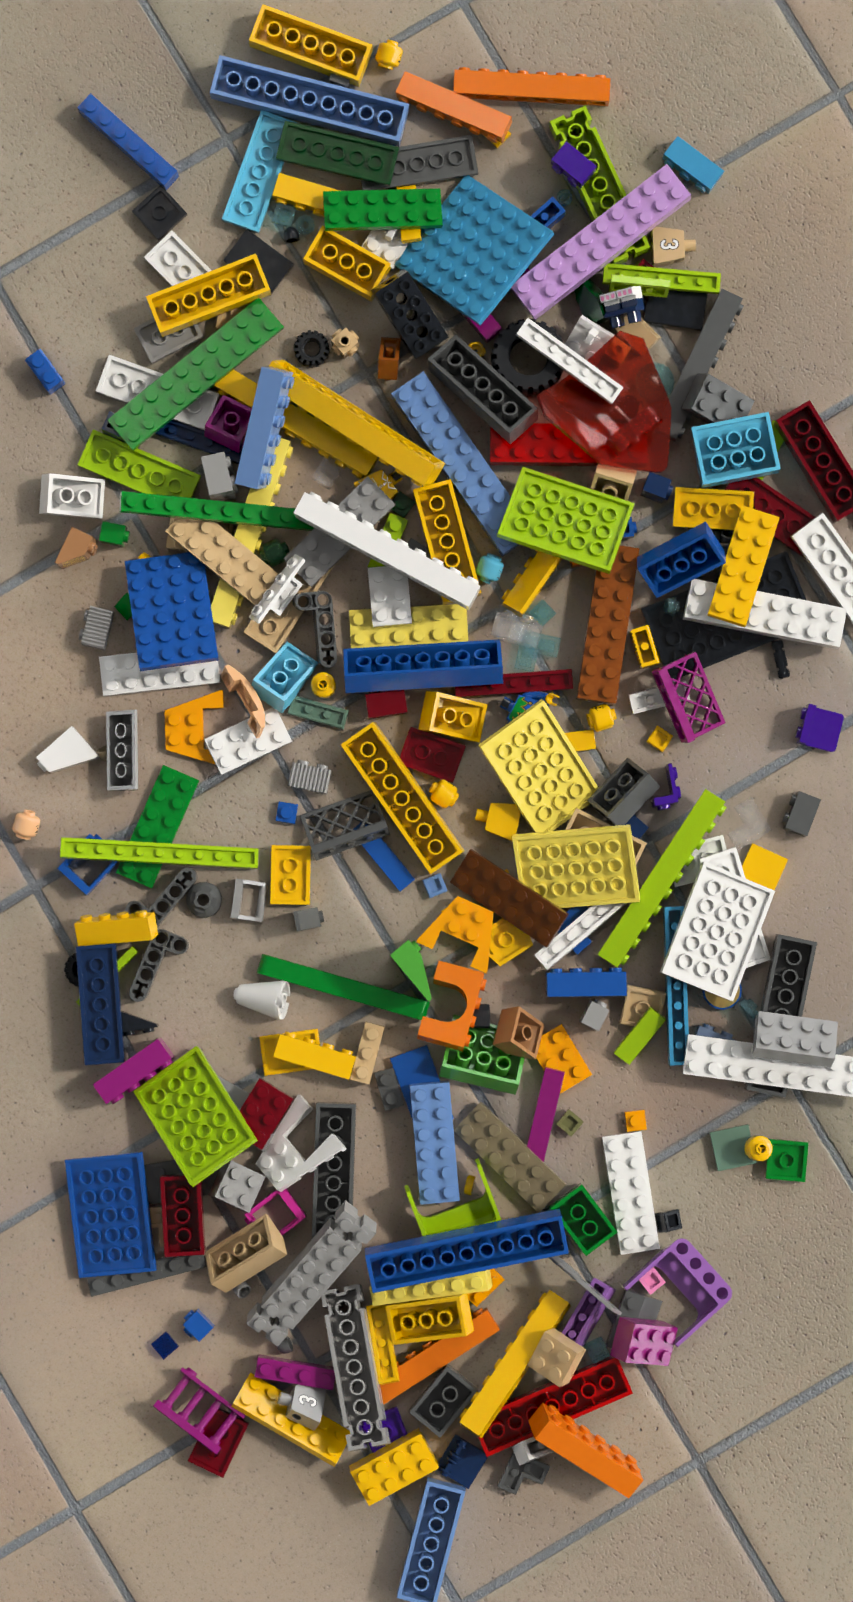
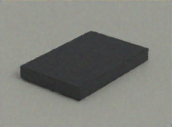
M246 229L224 258V262L230 264L256 254L272 295L294 263Z
M669 290L667 298L648 296L644 321L702 331L708 293Z

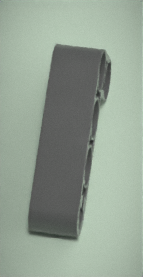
M326 591L297 593L292 600L293 606L298 610H313L317 662L323 667H333L337 662L332 597ZM321 594L326 596V603L324 605H319L317 601L318 596ZM301 596L307 599V604L304 607H300L298 604V599ZM322 614L328 616V622L325 625L319 622V617ZM326 633L329 635L330 641L324 645L321 642V636ZM322 647H331V650H327V655L331 656V660H328V664L326 661H323V657H326V651L321 650Z
M183 868L150 908H147L139 901H130L126 905L125 911L132 914L130 912L131 906L138 904L140 910L154 912L158 928L196 883L198 878L197 872L192 868ZM185 872H192L191 877L193 879L191 881L187 880L184 885H187L186 888L177 883L178 880L182 882L185 879ZM174 886H178L181 890L178 897H173L170 893L171 888ZM162 901L168 904V909L164 913L158 910V904Z
M164 929L158 930V933L163 932L167 939L163 944L158 943L156 937L150 940L129 991L130 998L133 1001H144L148 997L167 950L175 954L187 952L189 942L186 938ZM177 940H182L185 943V948L182 951L175 949L174 945ZM151 951H156L159 954V959L156 962H152L149 959ZM144 969L151 971L152 975L149 980H144L141 976ZM139 980L141 983L148 984V986L142 987L141 992L144 993V995L139 996L137 998V994L134 993V990H138L140 988L141 984H137Z

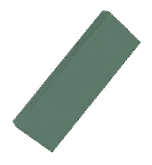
M299 696L293 699L287 711V714L343 730L349 710Z

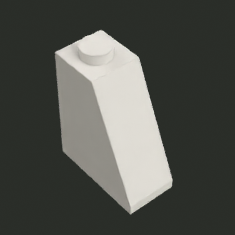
M71 726L36 758L39 760L38 766L44 772L48 770V772L53 773L96 760L99 756L77 730Z

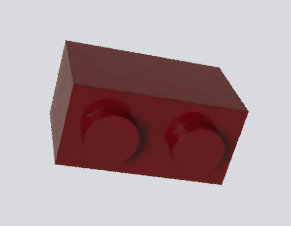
M404 690L374 691L365 695L369 719L408 713Z

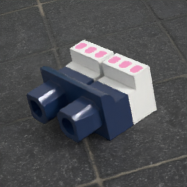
M641 286L628 287L599 295L601 303H604L605 318H610L612 328L625 326L623 315H627L629 324L641 322L640 311L645 310Z

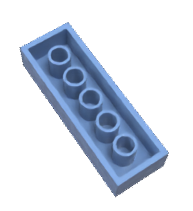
M261 367L234 484L253 489H263L270 484L272 474H270L271 466H274L276 461L274 452L281 440L279 431L280 427H283L285 423V416L283 414L290 402V397L288 396L289 388L292 389L294 384L293 372L274 367Z
M449 1080L409 1084L420 1205L460 1201Z
M427 1477L397 1591V1598L410 1602H437L466 1487Z

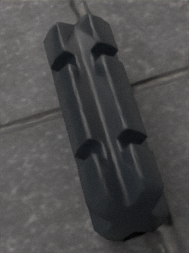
M773 641L771 644L772 649L775 650L773 654L776 668H779V671H777L778 677L780 679L790 676V672L786 667L788 663L785 650L783 651L782 649L784 648L783 641Z

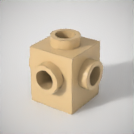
M347 328L343 330L338 329L332 335L331 343L333 346L331 349L337 356L341 355L345 359L347 356H353L358 351L359 342L357 340L359 337L353 330L349 331ZM345 338L349 340L347 344L341 343Z

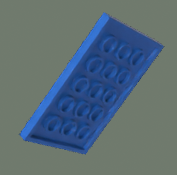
M190 552L125 561L140 671L219 661L205 565Z
M143 1152L66 1159L65 1167L79 1278L156 1271Z

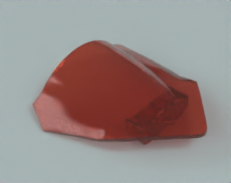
M619 331L587 360L624 387L612 404L608 403L570 374L540 393L537 399L544 418L582 448L599 465L661 473L667 468L672 407L644 338Z

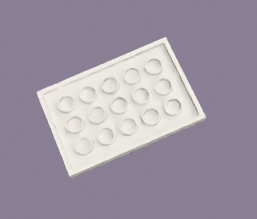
M702 862L660 973L733 1002L775 891L707 862Z

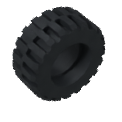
M524 319L518 320V323L514 324L512 322L506 329H502L498 338L495 339L491 355V365L523 395L533 397V395L538 394L539 396L544 394V391L551 390L554 384L558 383L564 370L548 358L543 370L535 375L520 374L512 367L510 362L511 351L516 344L523 341L516 336V333L525 322ZM543 321L541 323L535 322L559 341H563L561 336L556 334V330L553 327L546 326L547 323Z

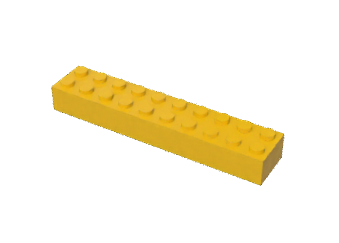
M275 360L270 363L269 367L293 372L294 384L292 389L289 388V403L294 402L297 404V408L300 411L311 413L316 421L322 424L325 422L333 432L344 434L347 436V441L355 445L358 443L363 447L362 450L370 455L375 454L379 457L378 460L387 466L389 464L392 465L398 474L409 476L412 478L411 481L417 486L430 485L436 481L446 463L287 361Z

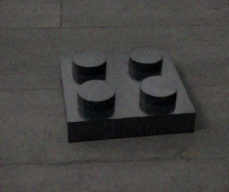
M162 185L132 210L134 215L158 241L187 216L185 210Z

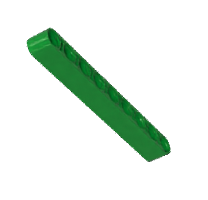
M266 954L261 955L256 972L418 1020H422L423 1016H427L430 1002Z

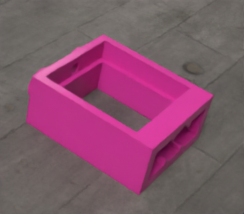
M286 1188L282 1192L277 1189L252 1207L250 1213L246 1212L244 1220L247 1225L257 1220L253 1213L278 1194L296 1216L295 1219L279 1230L281 1235L288 1232L306 1218L307 1215Z

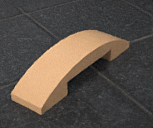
M225 665L220 677L229 692L237 691L251 715L248 725L256 739L260 738L265 727V714L261 700L253 686L240 672L230 665Z

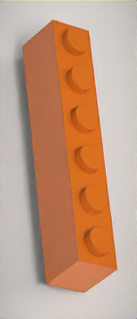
M406 71L395 92L398 101L410 103L424 113L429 111L440 120H450L451 124L456 127L462 128L464 126L475 135H485L489 141L494 143L498 141L504 142L512 124L511 116Z

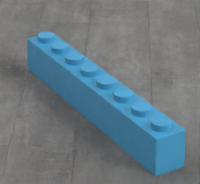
M684 906L663 907L664 957L667 955ZM665 975L668 1065H684L687 1035L689 1034L687 983Z

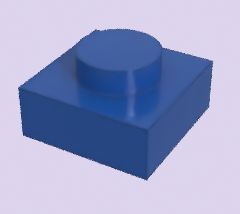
M279 801L275 821L295 824L298 804Z

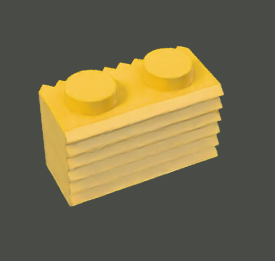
M649 625L632 629L629 635H631L632 646H634L635 654H637L639 668L644 669L658 665L660 661Z

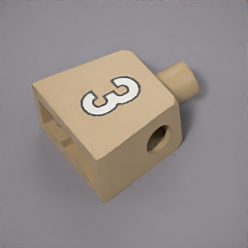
M655 227L651 230L653 267L683 262L685 252L696 251V240H684L683 230Z

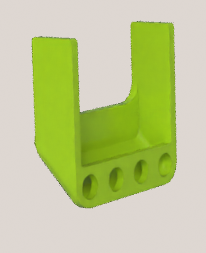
M479 1158L475 1159L485 1186L483 1196L428 1217L421 1215L416 1207L409 1185L404 1186L422 1236L501 1221Z

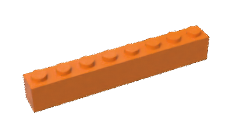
M460 67L459 70L455 69L453 92L469 99L592 106L609 105L611 78H606L605 75H595V77H587L586 74L567 76L566 73L548 75L547 72L542 71L536 72V74H528L529 72L524 70L510 73L505 69L492 72L486 68L474 71L467 67Z
M481 1307L472 1313L474 1331L469 1335L439 1339L434 1342L432 1340L427 1341L422 1345L423 1349L417 1353L414 1350L405 1356L406 1360L399 1363L396 1361L400 1381L380 1385L383 1404H386L500 1331V1327L487 1308L483 1310Z

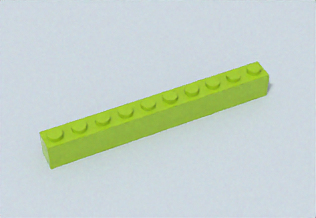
M707 789L704 790L639 890L640 902H631L598 953L600 957L617 968L620 964L625 965L630 957L627 955L630 948L635 949L640 942L638 936L641 931L644 933L651 925L649 919L652 915L656 916L662 908L659 905L663 898L667 900L673 891L670 889L673 882L678 883L684 873L681 870L684 865L687 867L694 859L692 853L695 849L699 850L705 842L702 839L706 832L710 834L716 825L713 822L717 815L721 817L727 807L724 806L726 803L724 800Z

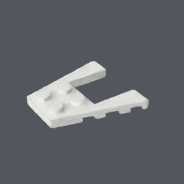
M299 1094L274 1132V1136L265 1152H262L255 1163L280 1192L299 1181L301 1176L316 1170V1167L324 1161L328 1162L334 1158V1155L347 1149L336 1135L331 1134L307 1160L301 1156L286 1138L313 1110L303 1096Z

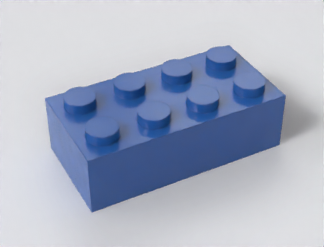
M707 522L637 557V569L656 598L726 563L725 551Z
M550 968V972H545L547 997L627 996V975L625 971H622V968H609V972H602V968H589V972H582V968H569V972H562L561 968Z

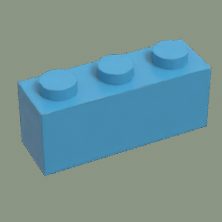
M679 136L676 137L663 154L662 159L665 165L667 164L671 169L675 168L680 172L679 175L686 181L691 180L695 183V187L703 193L707 192L709 194L723 176V169Z

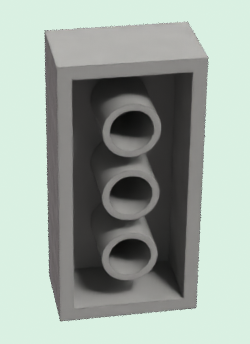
M759 1011L755 1019L752 1057L832 1067L836 1055L838 1022Z

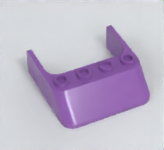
M683 1238L677 1239L661 1250L623 1284L624 1289L627 1291L655 1266L660 1268L698 1311V1317L692 1325L675 1339L674 1344L676 1347H679L732 1297L730 1286L695 1247Z

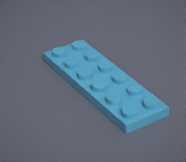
M261 110L226 205L222 221L259 234L272 199L278 174L281 173L285 163L276 160L284 122L294 121Z

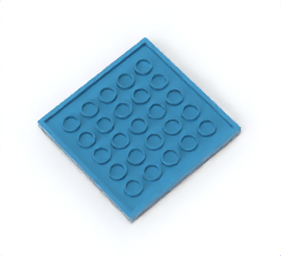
M468 175L464 176L441 205L442 228L421 229L422 241L411 242L394 265L399 270H407L414 281L481 326L554 236V233Z

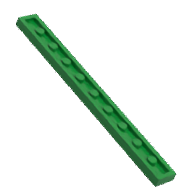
M121 491L119 512L305 531H312L314 527L295 517L294 511L296 508Z

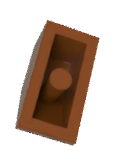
M381 337L378 379L397 380L401 338Z

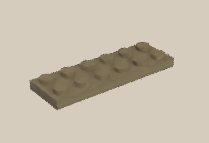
M480 1102L454 1129L538 1213L566 1186V1183L484 1103Z

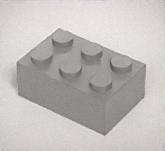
M225 452L202 456L201 460L211 500L228 501L236 499L235 493H239L237 484H234V475L231 476V474L235 473L230 456L226 457Z

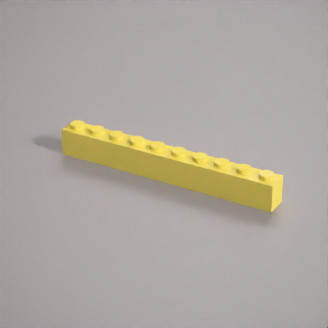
M281 438L280 444L275 448L274 452L276 461L274 466H271L270 474H272L270 484L263 489L250 488L246 504L275 506V503L272 501L274 495L278 496L281 484L278 483L280 477L285 476L287 470L285 462L287 458L290 459L293 452L291 441ZM238 524L234 538L255 554L256 550L260 551L263 542L260 537L262 532H266L267 527ZM221 578L211 604L213 623L230 629L231 625H235L238 614L235 612L237 606L241 607L244 597Z

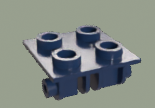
M455 1434L439 1460V1468L437 1470L443 1476H448L469 1489L488 1457L484 1451Z

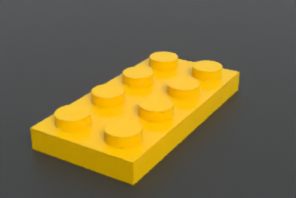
M675 487L673 527L694 528L707 522L710 529L734 530L742 505L753 509L754 492Z

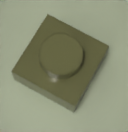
M568 1109L556 1124L569 1136H572L584 1121Z

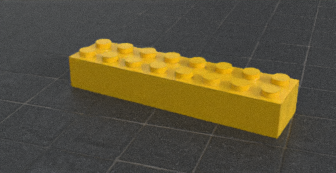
M376 722L370 723L341 744L430 874L465 851Z

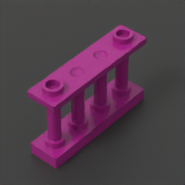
M182 1367L180 1370L184 1374L182 1379L166 1400L163 1399L162 1402L157 1400L153 1407L217 1455L221 1450L219 1441L238 1416L243 1420L246 1415L231 1407L232 1404L196 1378L197 1373L189 1367L187 1369ZM192 1380L200 1388L183 1411H179L177 1414L171 1410L172 1404L189 1381ZM207 1392L216 1400L198 1424L195 1423L192 1426L187 1422L188 1416ZM223 1404L231 1410V1413L214 1436L208 1438L203 1434L204 1428Z

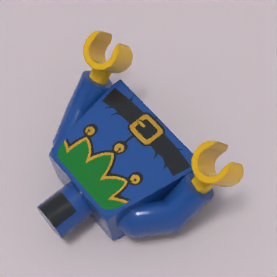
M540 691L525 692L518 696L516 702L504 697L500 707L510 712L506 718L509 723L541 699L545 701L548 707L549 704L556 707L557 704L553 703L552 700L555 697L559 698V696L554 693L548 694Z

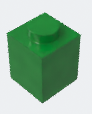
M103 521L99 541L105 544L124 547V544L129 541L130 531H127L128 528L125 525Z

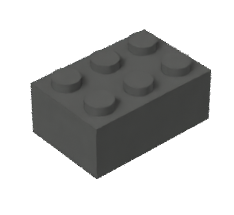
M698 373L681 409L710 424L748 416L755 400L708 373Z
M627 758L587 801L613 825H625L660 786L645 770Z
M446 1364L411 1406L409 1413L441 1438L471 1401L478 1388L452 1366Z

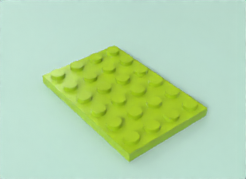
M522 467L497 537L610 574L635 503Z
M198 1046L191 1049L133 1091L192 1187L258 1141Z

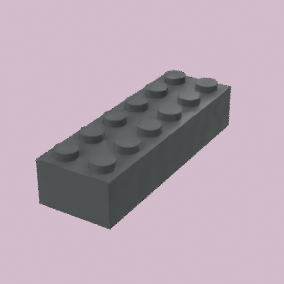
M454 335L427 359L429 371L509 444L515 441L538 420V408L457 335Z

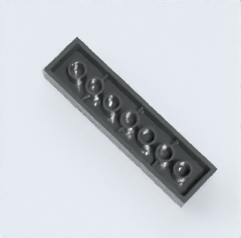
M776 934L760 1011L802 1017L817 942ZM746 1082L744 1089L786 1098L788 1088Z
M316 1103L315 1150L331 1134L336 1135L347 1149L334 1155V1158L328 1162L324 1161L314 1170L312 1238L330 1217L335 1220V1212L345 1200L353 1206L356 1103Z

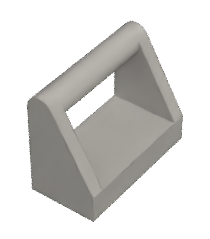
M236 879L231 918L263 922L268 883ZM244 884L260 886L255 917L240 915Z

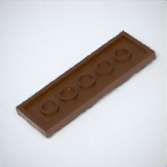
M473 849L469 850L450 881L451 884L546 948L549 947L569 915Z

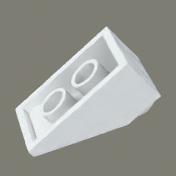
M51 473L43 474L41 478L39 514L102 519L105 479Z

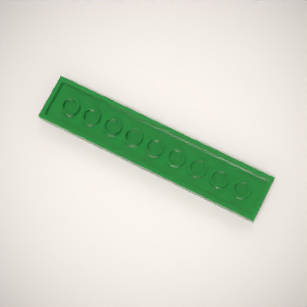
M260 298L254 300L107 420L108 423L130 449L134 451L284 329V326Z

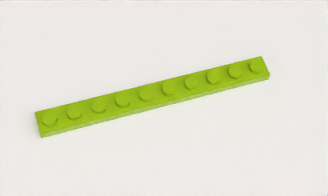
M61 837L60 858L258 869V848Z

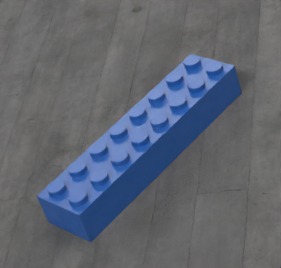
M500 639L343 649L346 693L503 684Z

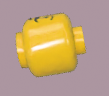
M387 39V43L382 42L379 44L375 60L378 62V66L393 70V67L399 66L403 50L398 47V42Z
M321 672L312 678L310 687L315 696L325 699L334 694L336 682L332 675Z
M607 704L591 707L589 713L586 714L590 729H594L597 732L612 728L614 720L617 719L614 708L610 709Z
M441 779L437 783L434 781L428 791L431 793L430 800L442 808L452 807L459 796L457 787L445 779Z
M754 1135L750 1137L745 1143L746 1155L754 1161L767 1160L772 1153L771 1141L764 1136Z

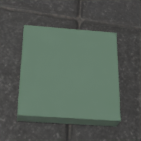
M748 1124L709 1132L717 1171L757 1163L749 1159L745 1153V1143L751 1137Z

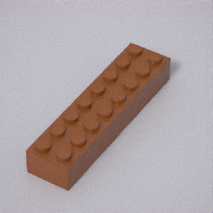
M620 545L610 574L598 570L595 571L577 700L616 705L637 569V557L639 556L640 548Z

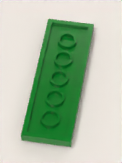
M440 188L323 191L325 231L442 228L443 226Z
M163 765L130 841L172 844L199 784V780ZM120 862L116 873L153 888L163 864Z

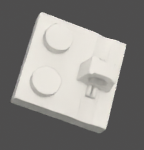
M400 229L371 230L362 248L391 263V269L394 271V264L402 256L410 243L402 244Z
M582 315L565 345L597 368L615 335Z

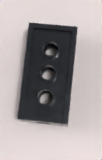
M400 270L371 290L409 353L415 359L449 338L407 270ZM399 293H402V294H403L402 300L399 301V302H397V301H396L397 295H398ZM413 310V315L407 318V312ZM423 326V332L417 335V329Z

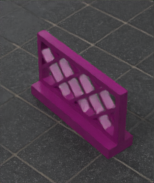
M692 652L651 671L681 743H690L695 738L726 723L696 652ZM693 658L695 663L693 671L684 668L687 660ZM672 667L679 669L676 679L670 677L668 669ZM683 671L691 674L688 684L680 681ZM695 676L700 677L702 680L700 689L692 686ZM678 684L687 687L684 697L678 696L676 692ZM691 689L699 692L696 702L687 699ZM703 694L708 695L710 699L708 707L699 704ZM686 702L694 705L691 715L686 714L684 711ZM698 707L706 709L703 720L695 717ZM710 711L716 713L718 722L714 724L707 722ZM693 720L702 723L700 730L696 733L693 732L691 727Z

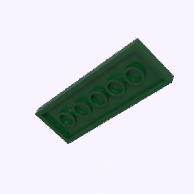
M285 121L276 160L390 187L399 147Z

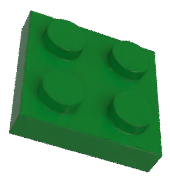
M769 1139L772 1144V1153L766 1161L765 1178L805 1182L809 1143Z

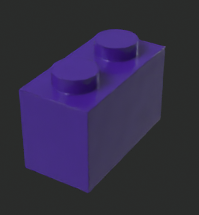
M567 141L551 159L552 169L559 175L564 174L572 186H578L579 188L584 186L597 168L594 163Z

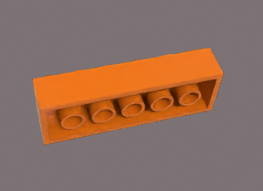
M542 1402L528 1420L535 1440L627 1498H630L643 1482L641 1470L638 1468L637 1460L629 1454L626 1456L613 1444L610 1446L600 1435L595 1436L590 1433L586 1426L577 1425L570 1416H563L553 1405L548 1406Z

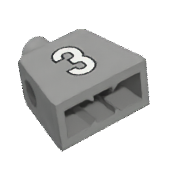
M295 1385L290 1394L280 1392L277 1403L288 1406L286 1412L288 1419L311 1430H315L321 1422L327 1389Z

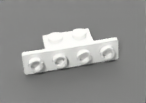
M295 554L287 561L286 567L276 576L272 586L265 591L259 604L252 609L249 616L250 619L259 624L270 609L279 616L282 614L303 585L294 576L304 564L305 559Z

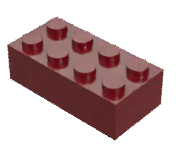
M184 1174L162 1175L160 1177L165 1257L205 1255L202 1181L192 1187Z

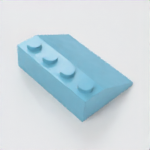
M769 412L691 427L701 489L777 474L781 470Z

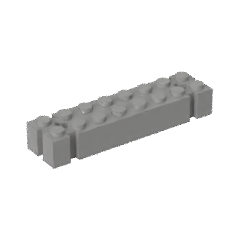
M345 1200L336 1210L335 1220L331 1217L262 1296V1303L257 1302L249 1311L246 1324L258 1333L261 1330L265 1331V1338L279 1346L288 1336V1328L294 1329L360 1253L362 1242L367 1244L376 1234L377 1223L365 1214L362 1217L358 1216V1209Z
M360 1284L344 1287V1292L339 1293L338 1289L327 1290L321 1296L323 1308L329 1310V1314L324 1316L344 1427H349L350 1434L346 1435L348 1451L353 1452L367 1449V1443H371L372 1447L391 1444L388 1428L382 1427V1421L386 1420L381 1388L378 1382L367 1310L361 1308L360 1302L365 1301L363 1287ZM344 1303L349 1306V1310L346 1313L341 1311ZM365 1422L366 1424L370 1425V1429H368L369 1432L367 1433L366 1431L362 1430V1426H365Z

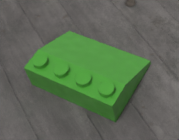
M407 940L390 956L424 997L430 1001L432 999L422 955L419 952L422 949L415 940L413 942Z
M453 1015L452 1021L459 1019L461 1016ZM490 1023V1028L469 1029L468 1035H471L468 1047H464L463 1052L448 1047L445 1048L439 1077L516 1095L525 1058L506 1054L493 1045L498 1025Z

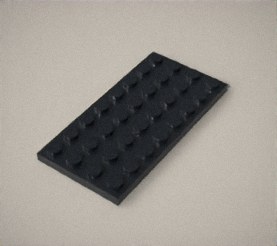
M787 551L768 558L757 591L806 600ZM719 578L712 580L710 582L717 583ZM688 590L641 608L663 666L692 652H696L704 669L779 639L683 620ZM693 658L687 660L685 669L693 671L695 666ZM675 667L668 669L670 677L676 679L679 669ZM683 671L681 677L689 675L690 673Z

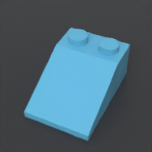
M287 641L252 680V686L261 700L280 713H283L316 669L318 662Z

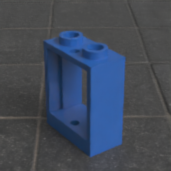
M89 834L85 838L103 840L98 834H95V836ZM65 859L58 869L84 894L89 895L120 861H112L90 885L69 867L75 859Z

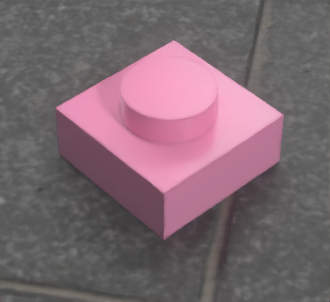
M654 1267L639 1279L650 1295L666 1283Z

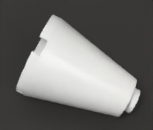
M273 981L240 984L238 988H235L234 999L237 1004L277 1020L285 1018L289 1003L286 1002L287 996H290L289 982Z

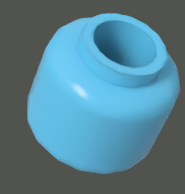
M491 553L481 556L476 568V573L480 576L479 580L488 584L491 581H498L504 569V564L501 562L502 558Z

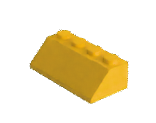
M535 550L537 554L534 558L529 557L524 565L526 568L524 573H518L513 583L515 586L513 589H507L501 599L504 600L502 605L522 618L562 558Z

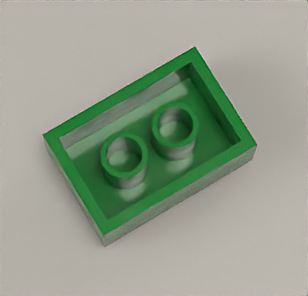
M579 1183L549 1206L551 1210L560 1209L563 1226L585 1256L618 1233L582 1183Z

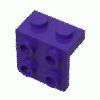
M807 704L806 708L803 707L800 719L803 720L801 727L798 726L795 738H798L797 743L834 752L837 747L844 716L840 713L816 708L817 705Z
M672 763L665 766L670 795L656 797L651 800L652 808L657 807L658 811L671 808L670 805L678 803V799L681 798L680 787H676L675 780L678 778L677 769L672 766Z

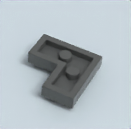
M513 1451L498 1487L516 1495L524 1477L542 1485L550 1465L535 1459L519 1466Z

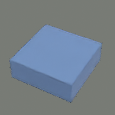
M441 873L422 880L429 898L448 891Z

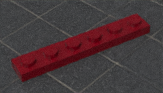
M572 669L503 674V684L455 687L456 697H472L573 689Z

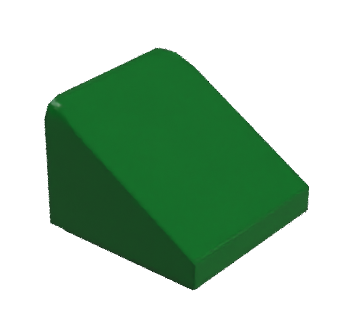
M127 592L114 607L128 621L132 617L130 597Z

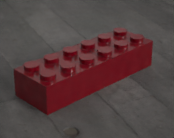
M809 400L777 419L774 425L835 524L853 513V470Z

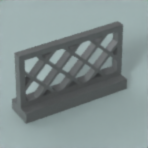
M372 790L300 815L316 861L390 835L380 804ZM373 797L374 802L371 808L362 805L365 798ZM352 804L356 806L352 814L343 811L346 805ZM359 808L368 811L365 819L356 817ZM332 810L337 812L334 821L325 818L327 812ZM374 813L380 816L381 821L371 823L368 822V819ZM341 814L350 818L346 826L337 823ZM315 817L319 821L314 828L307 825L306 819ZM353 819L362 823L357 830L349 828ZM322 821L331 824L327 833L319 830ZM335 826L343 829L340 836L335 837L331 835ZM316 833L325 836L322 842L314 845L313 838Z

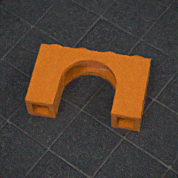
M438 961L433 984L451 988L461 993L467 1007L459 1019L451 1022L423 1016L417 1039L463 1052L464 1047H468L471 1035H468L470 1027L474 1028L477 1017L473 1016L475 1009L479 1010L482 998H479L480 990H485L487 980L484 979V973Z

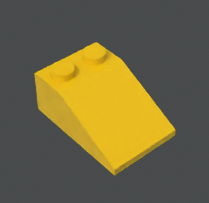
M426 691L418 730L480 743L487 704L440 692Z

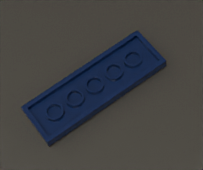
M116 943L76 946L85 1065L125 1062Z

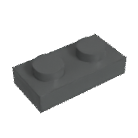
M393 1067L375 1072L374 1075L385 1111L404 1106Z

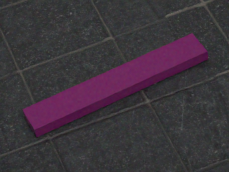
M546 1067L527 1144V1147L543 1162L565 1071Z

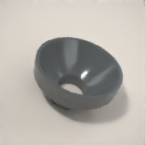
M200 882L190 888L187 893L186 903L190 912L195 916L207 918L216 914L220 909L222 895L215 885L208 882ZM200 894L208 895L209 902L207 905L202 906L198 903L197 899Z

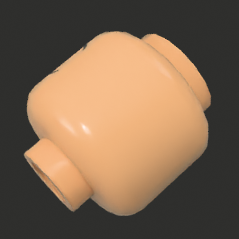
M25 809L24 812L17 813L12 827L13 832L16 833L15 836L31 840V837L37 835L40 819L31 810Z

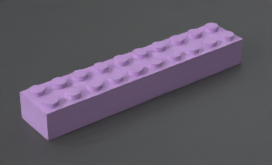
M666 164L519 278L511 287V291L532 318L538 319L690 201L691 194Z

